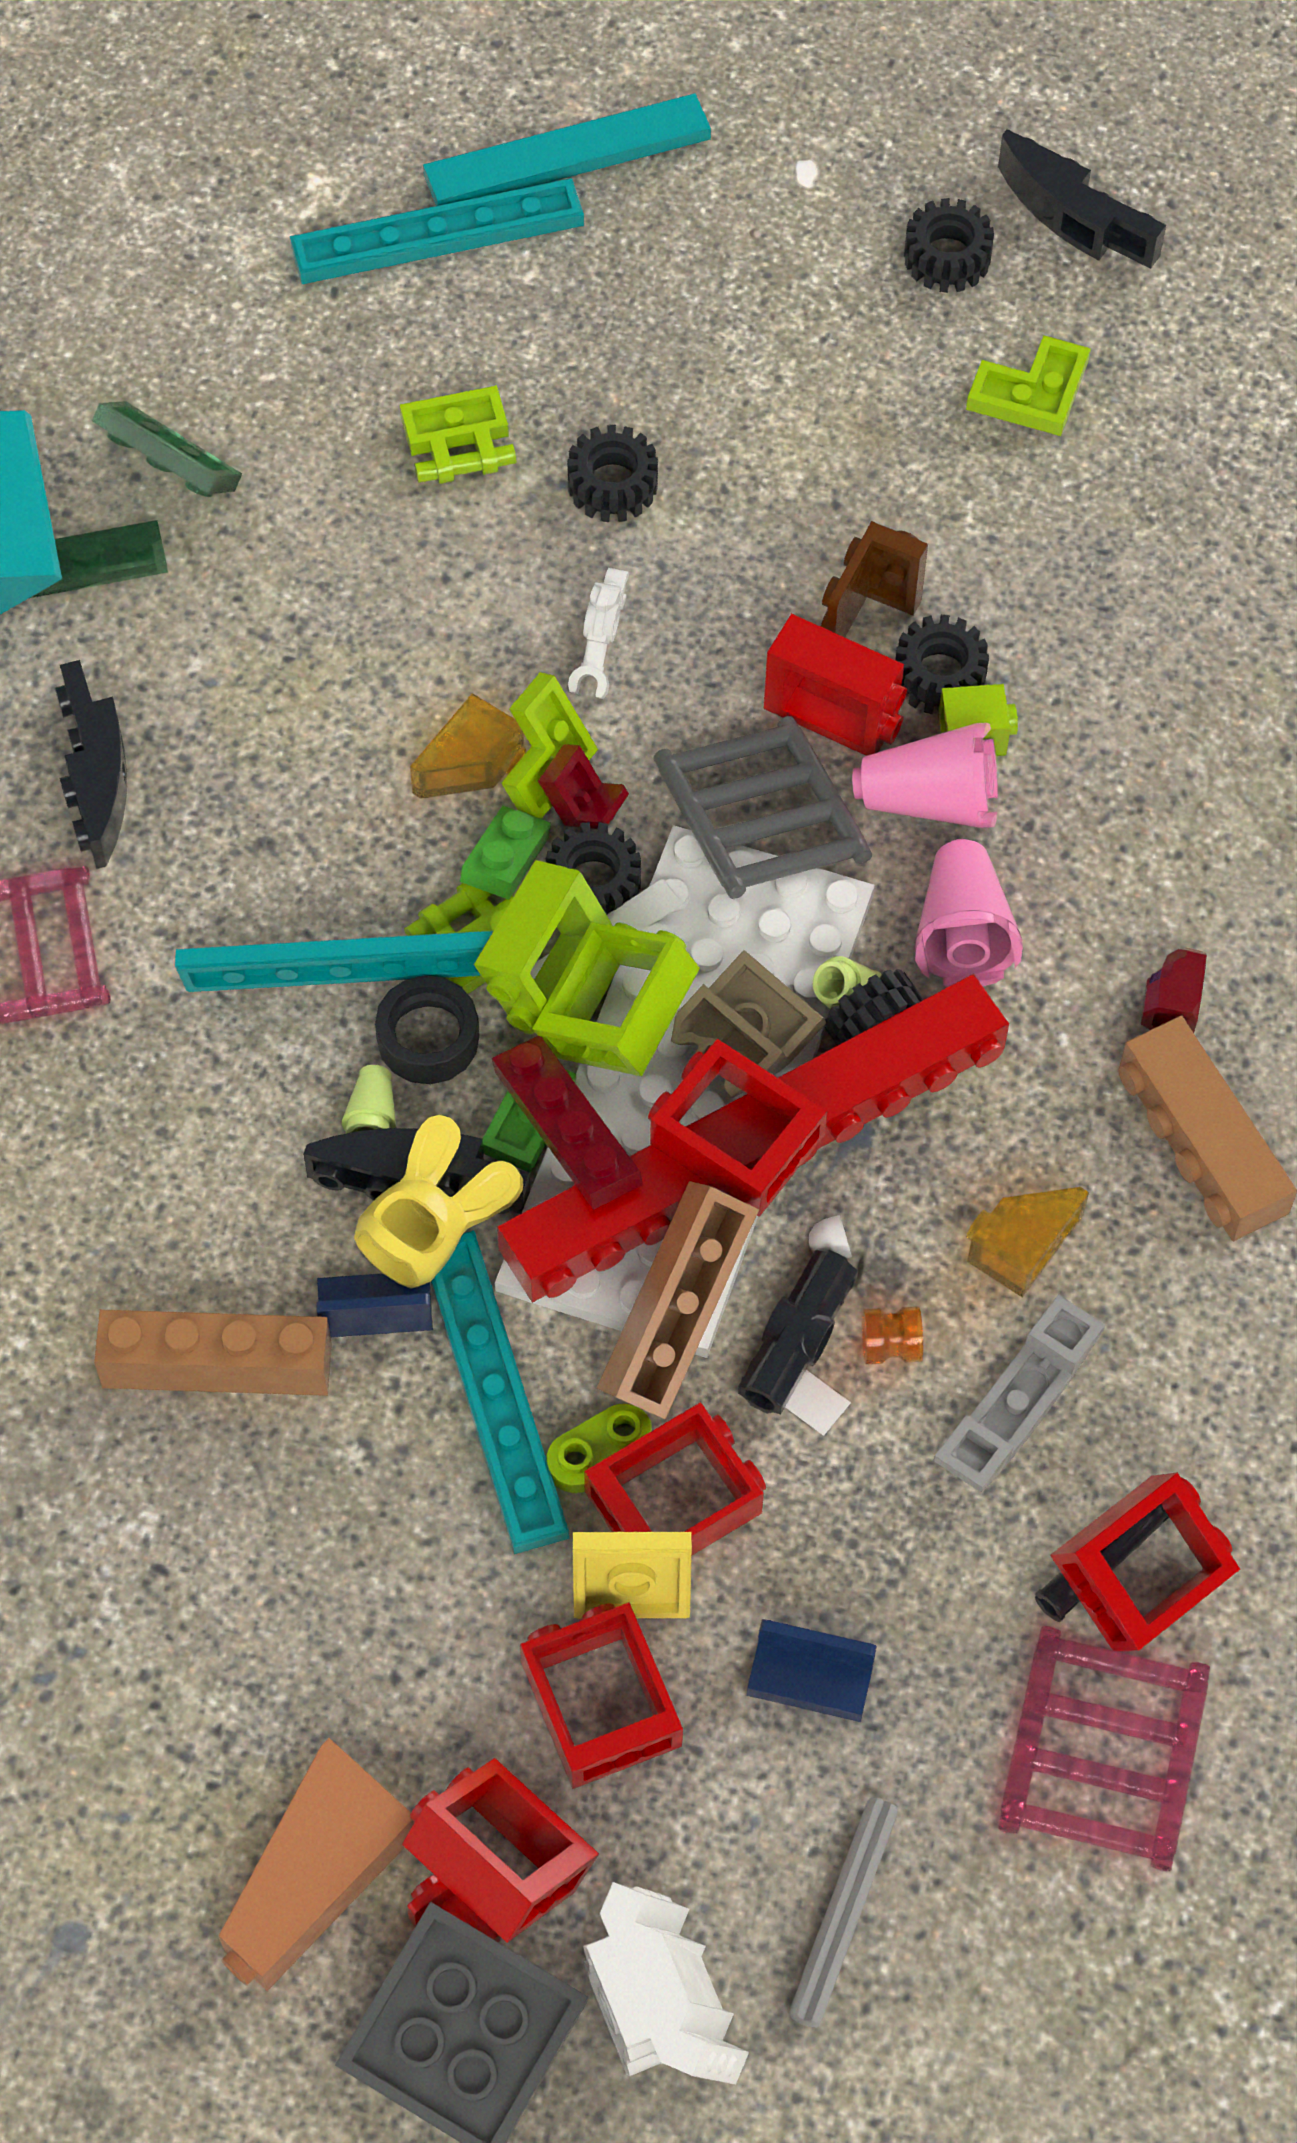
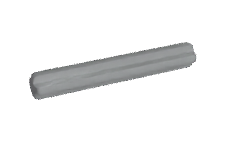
M870 1798L860 1819L790 2008V2018L804 2026L817 2028L825 2013L897 1817V1807L888 1801Z

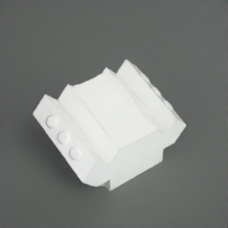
M613 1882L600 1912L609 1936L583 1946L586 1955L584 1965L587 1978L626 2075L632 2076L664 2063L691 2076L736 2085L749 2052L723 2041L734 2013L724 2010L717 1997L702 1960V1954L706 1946L679 1935L689 1909L672 1902L670 1897L660 1893H655L638 1886L631 1888Z

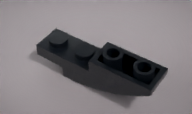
M1006 129L1002 135L998 168L1018 199L1040 222L1060 238L1098 261L1110 248L1150 269L1153 267L1161 255L1166 224L1156 220L1147 213L1137 211L1113 199L1105 192L1089 187L1091 170L1080 165L1077 161L1065 158L1039 145L1030 138L1023 137Z
M76 660L60 665L64 685L55 687L63 718L73 715L76 728L67 730L73 753L64 755L69 776L59 779L68 809L78 806L81 819L72 821L80 851L91 850L96 869L108 865L123 823L127 798L125 748L113 696L92 702L81 662Z
M387 1128L363 1130L309 1143L306 1145L303 1153L307 1178L313 1179L316 1184L329 1190L339 1191L343 1188L363 1192L370 1199L375 1200L404 1177L408 1156L418 1129ZM460 1134L459 1148L437 1185L449 1197H453L481 1170L492 1163L484 1160L483 1138ZM518 1169L523 1178V1191L512 1206L498 1214H506L509 1211L522 1214L530 1194L528 1171Z

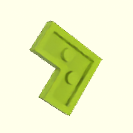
M1043 335L1029 373L981 360L967 397L966 410L1062 436L1089 361L1091 348Z
M539 672L509 708L531 747L501 784L518 811H523L531 816L542 819L552 807V804L538 783V780L563 744L580 745L588 760L594 756L598 748L555 675Z

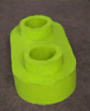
M617 1404L557 1437L547 1452V1465L554 1485L568 1493L585 1492L584 1471L653 1430L652 1423L648 1415L641 1408L634 1405ZM620 1424H628L633 1427L634 1432L629 1436H619L614 1432V1428ZM571 1452H580L586 1459L581 1464L573 1465L568 1463L565 1457Z

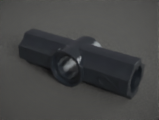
M815 1250L788 1298L782 1297L776 1305L762 1336L763 1343L738 1386V1394L744 1397L750 1406L766 1414L777 1413L781 1415L808 1365L813 1367L821 1357L834 1329V1318L840 1307L844 1304L845 1298L857 1279L858 1269L853 1267L846 1257L831 1250Z

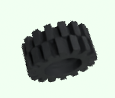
M950 198L941 199L940 207H936L934 201L925 203V212L918 208L913 213V220L909 219L907 224L904 257L907 270L912 269L911 277L916 282L924 277V287L932 289L934 283L940 284L939 292L948 293L949 285H955L956 292L965 290L966 281L973 287L979 283L980 276L983 278L986 276L991 263L994 229L990 227L991 220L987 214L980 217L981 209L976 205H973L968 211L965 209L966 201L958 199L957 206H950ZM939 239H954L963 243L967 248L958 252H944L938 250L930 243Z
M607 425V433L601 434L598 426L590 429V440L582 434L577 438V447L571 446L569 459H567L568 492L570 497L573 496V504L578 510L585 505V515L593 518L598 511L601 512V521L609 522L610 514H617L618 522L627 521V511H631L633 516L637 517L642 514V504L649 508L653 503V495L657 494L658 457H656V449L653 444L647 445V437L641 432L634 439L633 428L624 426L621 434L616 433V425ZM606 465H619L629 469L632 475L620 482H606L596 478L593 473L598 468Z
M941 614L940 623L936 624L933 622L932 615L923 617L922 628L915 621L908 626V634L903 632L899 638L895 660L904 664L902 686L907 688L906 696L910 694L909 705L916 709L920 702L925 703L924 713L933 715L934 706L940 705L942 688L980 686L986 683L989 664L988 644L985 638L979 640L980 631L975 626L968 632L965 631L967 621L959 617L955 625L949 624L950 615ZM931 655H947L957 660L961 665V669L951 675H936L923 668L921 662L924 658Z
M590 822L580 823L579 834H576L571 826L564 830V841L556 837L551 843L552 852L547 851L546 863L575 870L577 866L586 862H601L612 868L614 876L610 882L601 886H589L606 915L639 894V889H641L640 853H636V844L631 838L624 842V831L616 827L612 835L608 834V824L599 822L598 831H590Z
M896 969L894 972L887 970L883 972L880 978L877 974L869 977L868 983L864 986L860 983L852 988L854 992L850 996L844 994L838 1000L841 1005L832 1007L828 1012L830 1017L825 1018L826 1027L824 1028L838 1046L923 1001L924 998L905 972L903 973L899 969Z

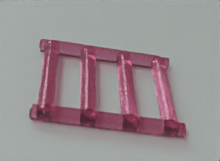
M87 866L69 867L0 880V901L10 900L25 992V998L0 1003V1025L94 1008L111 1002L110 992L107 990L106 985H100L84 885H89L90 871ZM63 890L79 989L47 994L31 896Z
M1042 1626L1031 1665L1000 1809L1001 1815L998 1829L1005 1833L1016 1834L1019 1833L1020 1827L1132 1854L1151 1859L1150 1866L1157 1870L1170 1872L1178 1846L1208 1691L1210 1666L1199 1662L1190 1663L1189 1669L1063 1639L1060 1638V1630L1050 1626ZM1056 1661L1183 1691L1177 1723L1050 1693ZM1045 1716L1172 1746L1166 1779L1038 1748ZM1033 1771L1161 1802L1155 1835L1026 1804Z

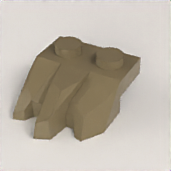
M743 950L709 988L703 984L676 1013L671 1042L677 1045H697L698 1049L696 1052L701 1051L705 1054L718 1038L774 1075L794 1060L825 1026L826 1021L810 1005ZM725 1080L724 1087L731 1098L744 1092Z

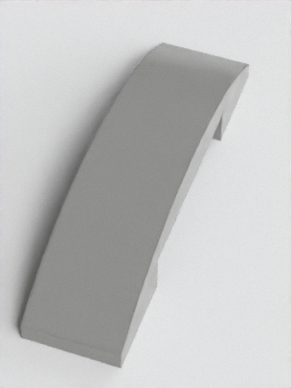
M1058 1294L1028 1333L1025 1345L970 1416L966 1415L936 1453L933 1461L979 1492H982L1006 1467L1043 1420L1104 1331L1105 1324Z

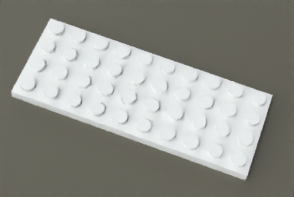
M673 825L650 886L663 878L683 902V905L647 928L646 925L642 931L656 934L658 931L664 930L675 934L685 942L686 951L700 967L677 1012L703 984L709 988L738 955L745 950L824 1017V1019L830 1017L828 1014L830 1009L814 993V974L821 964L832 957L843 956L851 959L874 896L875 885L815 868L746 887V892L741 897L731 899L721 886L692 831ZM742 845L726 849L736 868L778 857ZM620 965L615 973L597 1022L620 1027L650 971ZM675 1016L642 1077L581 1063L576 1073V1085L629 1156L651 1145L649 1112L662 1093L667 1091L672 1094L683 1081L681 1079L682 1072L698 1049L697 1045H677L671 1042ZM823 1027L789 1065L774 1074V1076L778 1078L815 1058L825 1028ZM717 1075L679 1123L687 1126L747 1093L743 1092L731 1098L724 1087L726 1079ZM547 1147L522 1213L575 1185L549 1147ZM758 1216L754 1220L695 1355L704 1358L708 1357ZM662 1241L654 1245H645L643 1243L626 1252L624 1258L612 1268L601 1272L594 1269L578 1278L573 1287L562 1295L554 1298H549L546 1295L533 1302V1304L622 1331ZM504 1259L495 1281V1292L532 1303Z

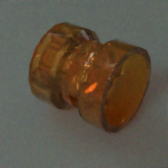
M919 1306L901 1307L897 1313H885L880 1308L862 1309L861 1332L865 1365L883 1364L888 1358L899 1357L904 1363L923 1361V1326Z

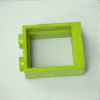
M535 860L474 963V966L487 984V991L498 1000L506 1012L507 1021L519 1031L527 1034L535 1033L532 1028L590 923L596 922L612 925L583 875L578 870ZM557 927L561 934L537 976L533 979L530 972Z
M591 922L532 1030L543 1038L557 1059L642 1077L700 967L686 951L685 942L673 933L660 930L656 934L639 931L628 924L620 922L614 926ZM620 965L650 971L620 1027L590 1021Z

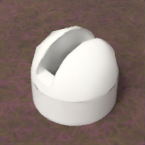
M840 1215L823 1219L813 1226L809 1233V1246L813 1253L815 1250H831L847 1259L852 1258Z

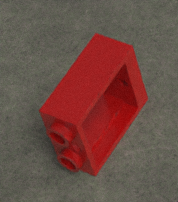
M791 613L767 652L764 709L782 718L792 716L798 725L865 756L878 753L884 742L891 745L895 741L903 724L904 716L899 715L898 712L907 694V688L902 686L904 664Z
M717 1038L705 1054L698 1051L688 1061L682 1072L681 1079L683 1081L674 1092L670 1094L665 1091L653 1104L648 1115V1119L651 1121L650 1144L721 1192L759 1209L757 1216L760 1217L825 1136L828 1110ZM717 1075H720L790 1121L752 1170L679 1123Z
M701 1402L584 1471L585 1493L611 1532H652L622 1485L696 1441L736 1500L684 1531L691 1532L692 1555L762 1514L763 1491L766 1490V1484L751 1460L742 1462L733 1449L732 1445L735 1444V1440L723 1418L718 1414L711 1417Z
M1178 1472L1150 1476L1050 1555L1113 1652L1141 1650L1240 1570V1567L1231 1555L1232 1546L1229 1539L1219 1528L1210 1523L1199 1506L1201 1499L1197 1490L1189 1481L1180 1477ZM1161 1504L1203 1569L1145 1616H1142L1100 1551Z
M630 1602L615 1607L612 1603L596 1606L587 1611L582 1616L581 1621L563 1628L558 1624L544 1626L532 1632L527 1637L528 1641L520 1644L521 1664L572 1789L682 1747L683 1727ZM622 1640L653 1716L575 1746L544 1669Z
M493 1758L476 1771L471 1770L469 1767L465 1768L451 1781L446 1791L440 1795L435 1790L425 1795L410 1814V1818L415 1823L402 1843L412 1855L506 1943L574 1894L599 1855L592 1846L496 1758ZM473 1807L539 1869L522 1880L456 1817Z

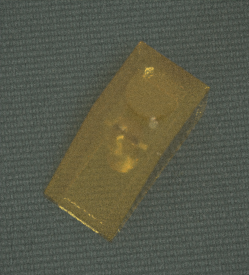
M472 693L410 766L412 794L423 799L494 788L506 773L509 774L526 754L524 733L517 721Z
M1081 1187L1003 1197L991 1214L986 1210L981 1211L970 1226L966 1238L971 1240L967 1262L1023 1298L1084 1216L1089 1192Z

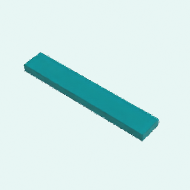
M694 93L423 164V173L436 206L540 185L711 140V127L698 97Z
M569 178L290 236V243L301 284H307L584 226V213L573 179Z
M493 931L176 949L175 967L188 992L396 981L423 975L444 978L481 976L474 963Z
M475 1231L465 1232L461 1236L448 1262L431 1281V1285L515 1555L570 1539L569 1529L552 1475L548 1469L547 1459Z

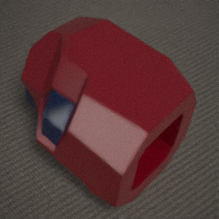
M1191 948L1177 949L1166 956L1162 968L1151 974V977L1147 979L1141 1025L1152 1030L1182 1015L1193 1033L1195 1032L1202 999L1206 953Z

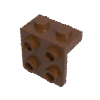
M871 521L862 539L854 537L844 558V566L846 568L840 578L833 576L826 587L822 605L828 608L821 627L846 637L867 597L914 616L922 601L928 543L919 540L909 532L895 531Z

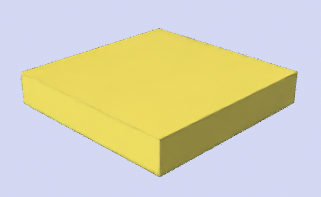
M573 1532L574 1618L582 1619V1616L587 1611L602 1604L612 1603L615 1607H618L630 1602L637 1619L690 1618L691 1532Z

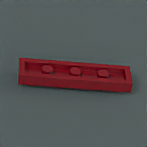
M536 1036L491 1058L496 1075L593 1210L643 1185L640 1170L542 1037Z

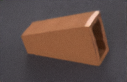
M330 1738L319 1748L219 1934L222 1947L227 1953L221 1961L246 1986L254 1979L268 1991L405 1848L402 1843L415 1823L410 1818L411 1812Z

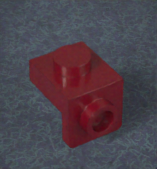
M563 744L538 780L563 824L570 827H580V823L590 822V828L598 829L599 822L609 825L629 795L623 784L601 782L580 745Z

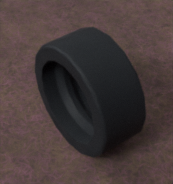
M423 975L406 979L390 989L378 1005L375 1029L381 1059L394 1074L409 1082L431 1085L451 1080L466 1070L477 1054L480 1034L479 1019L474 1001L462 986L444 977ZM422 1007L442 1008L457 1018L460 1027L459 1035L453 1044L442 1051L429 1054L412 1052L401 1046L397 1040L395 1031L399 1019L414 1009Z

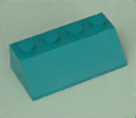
M25 410L0 411L1 615L62 579L32 417Z

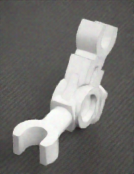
M608 568L604 583L595 582L590 594V602L584 622L583 635L587 640L584 660L581 666L575 669L569 677L568 687L571 693L578 694L581 680L584 677L594 676L598 682L595 697L604 699L608 694L609 681L603 672V664L607 645L615 639L620 611L623 609L626 601L624 589L629 577V571Z

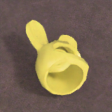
M442 1115L428 1117L419 1127L408 1156L404 1177L400 1182L378 1196L367 1207L358 1219L354 1235L359 1250L378 1270L398 1284L408 1288L419 1287L431 1282L448 1262L461 1236L468 1228L488 1220L512 1206L523 1191V1178L519 1170L509 1162L504 1161L492 1162L487 1165L453 1197H449L438 1188L437 1185L454 1158L461 1140L460 1129L450 1117Z

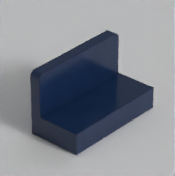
M383 1273L317 1278V1317L328 1318L331 1338L433 1330L430 1282L419 1287L408 1288L398 1284Z
M762 1619L746 1696L861 1722L877 1646L871 1643Z

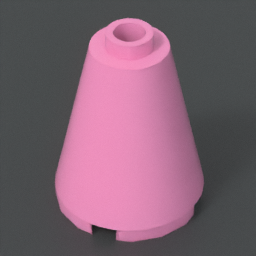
M971 724L864 756L861 767L853 768L852 783L855 799H863L865 808L869 810L977 828L995 827L997 812H988L987 798H998L995 746L993 739L983 740L991 729L990 724Z
M957 839L943 845L935 855L914 945L915 961L921 973L929 979V972L942 977L944 986L949 987L973 973L982 986L995 984L1004 978L1005 969L1013 963L1016 968L1021 962L1023 950L1022 937L987 850L975 841Z

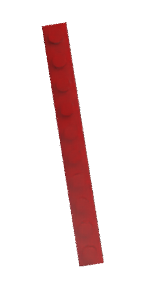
M974 973L778 1077L828 1110L825 1136L802 1165L808 1162L819 1148L834 1140L837 1143L850 1140L863 1129L864 1124L881 1115L888 1118L898 1114L908 1106L912 1098L927 1090L932 1093L938 1092L949 1086L959 1073L974 1065L978 1068L985 1067L994 1062L1003 1053L1009 1022ZM746 1094L685 1127L752 1170L790 1121L749 1094ZM650 1145L629 1156L640 1170L642 1186L593 1210L576 1185L497 1226L498 1248L532 1303L546 1295L549 1298H554L567 1292L573 1287L578 1278L594 1269L601 1272L612 1268L624 1258L626 1252L643 1243L645 1245H654L662 1241L689 1181L715 1187Z

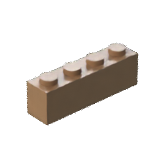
M1181 1015L1127 1041L1118 1069L1120 1079L1125 1089L1133 1096L1137 1094L1146 1107L1147 1119L1155 1135L1160 1139L1166 1138L1175 1152L1176 1165L1183 1178L1188 1183L1194 1182L1204 1197V1207L1212 1223L1218 1228L1223 1226L1234 1242L1288 1215L1297 1194L1296 1187L1183 1016Z
M689 1181L598 1383L597 1389L666 1419L759 1209L711 1186Z
M100 1309L94 1363L102 1388L328 1396L332 1342L327 1317Z

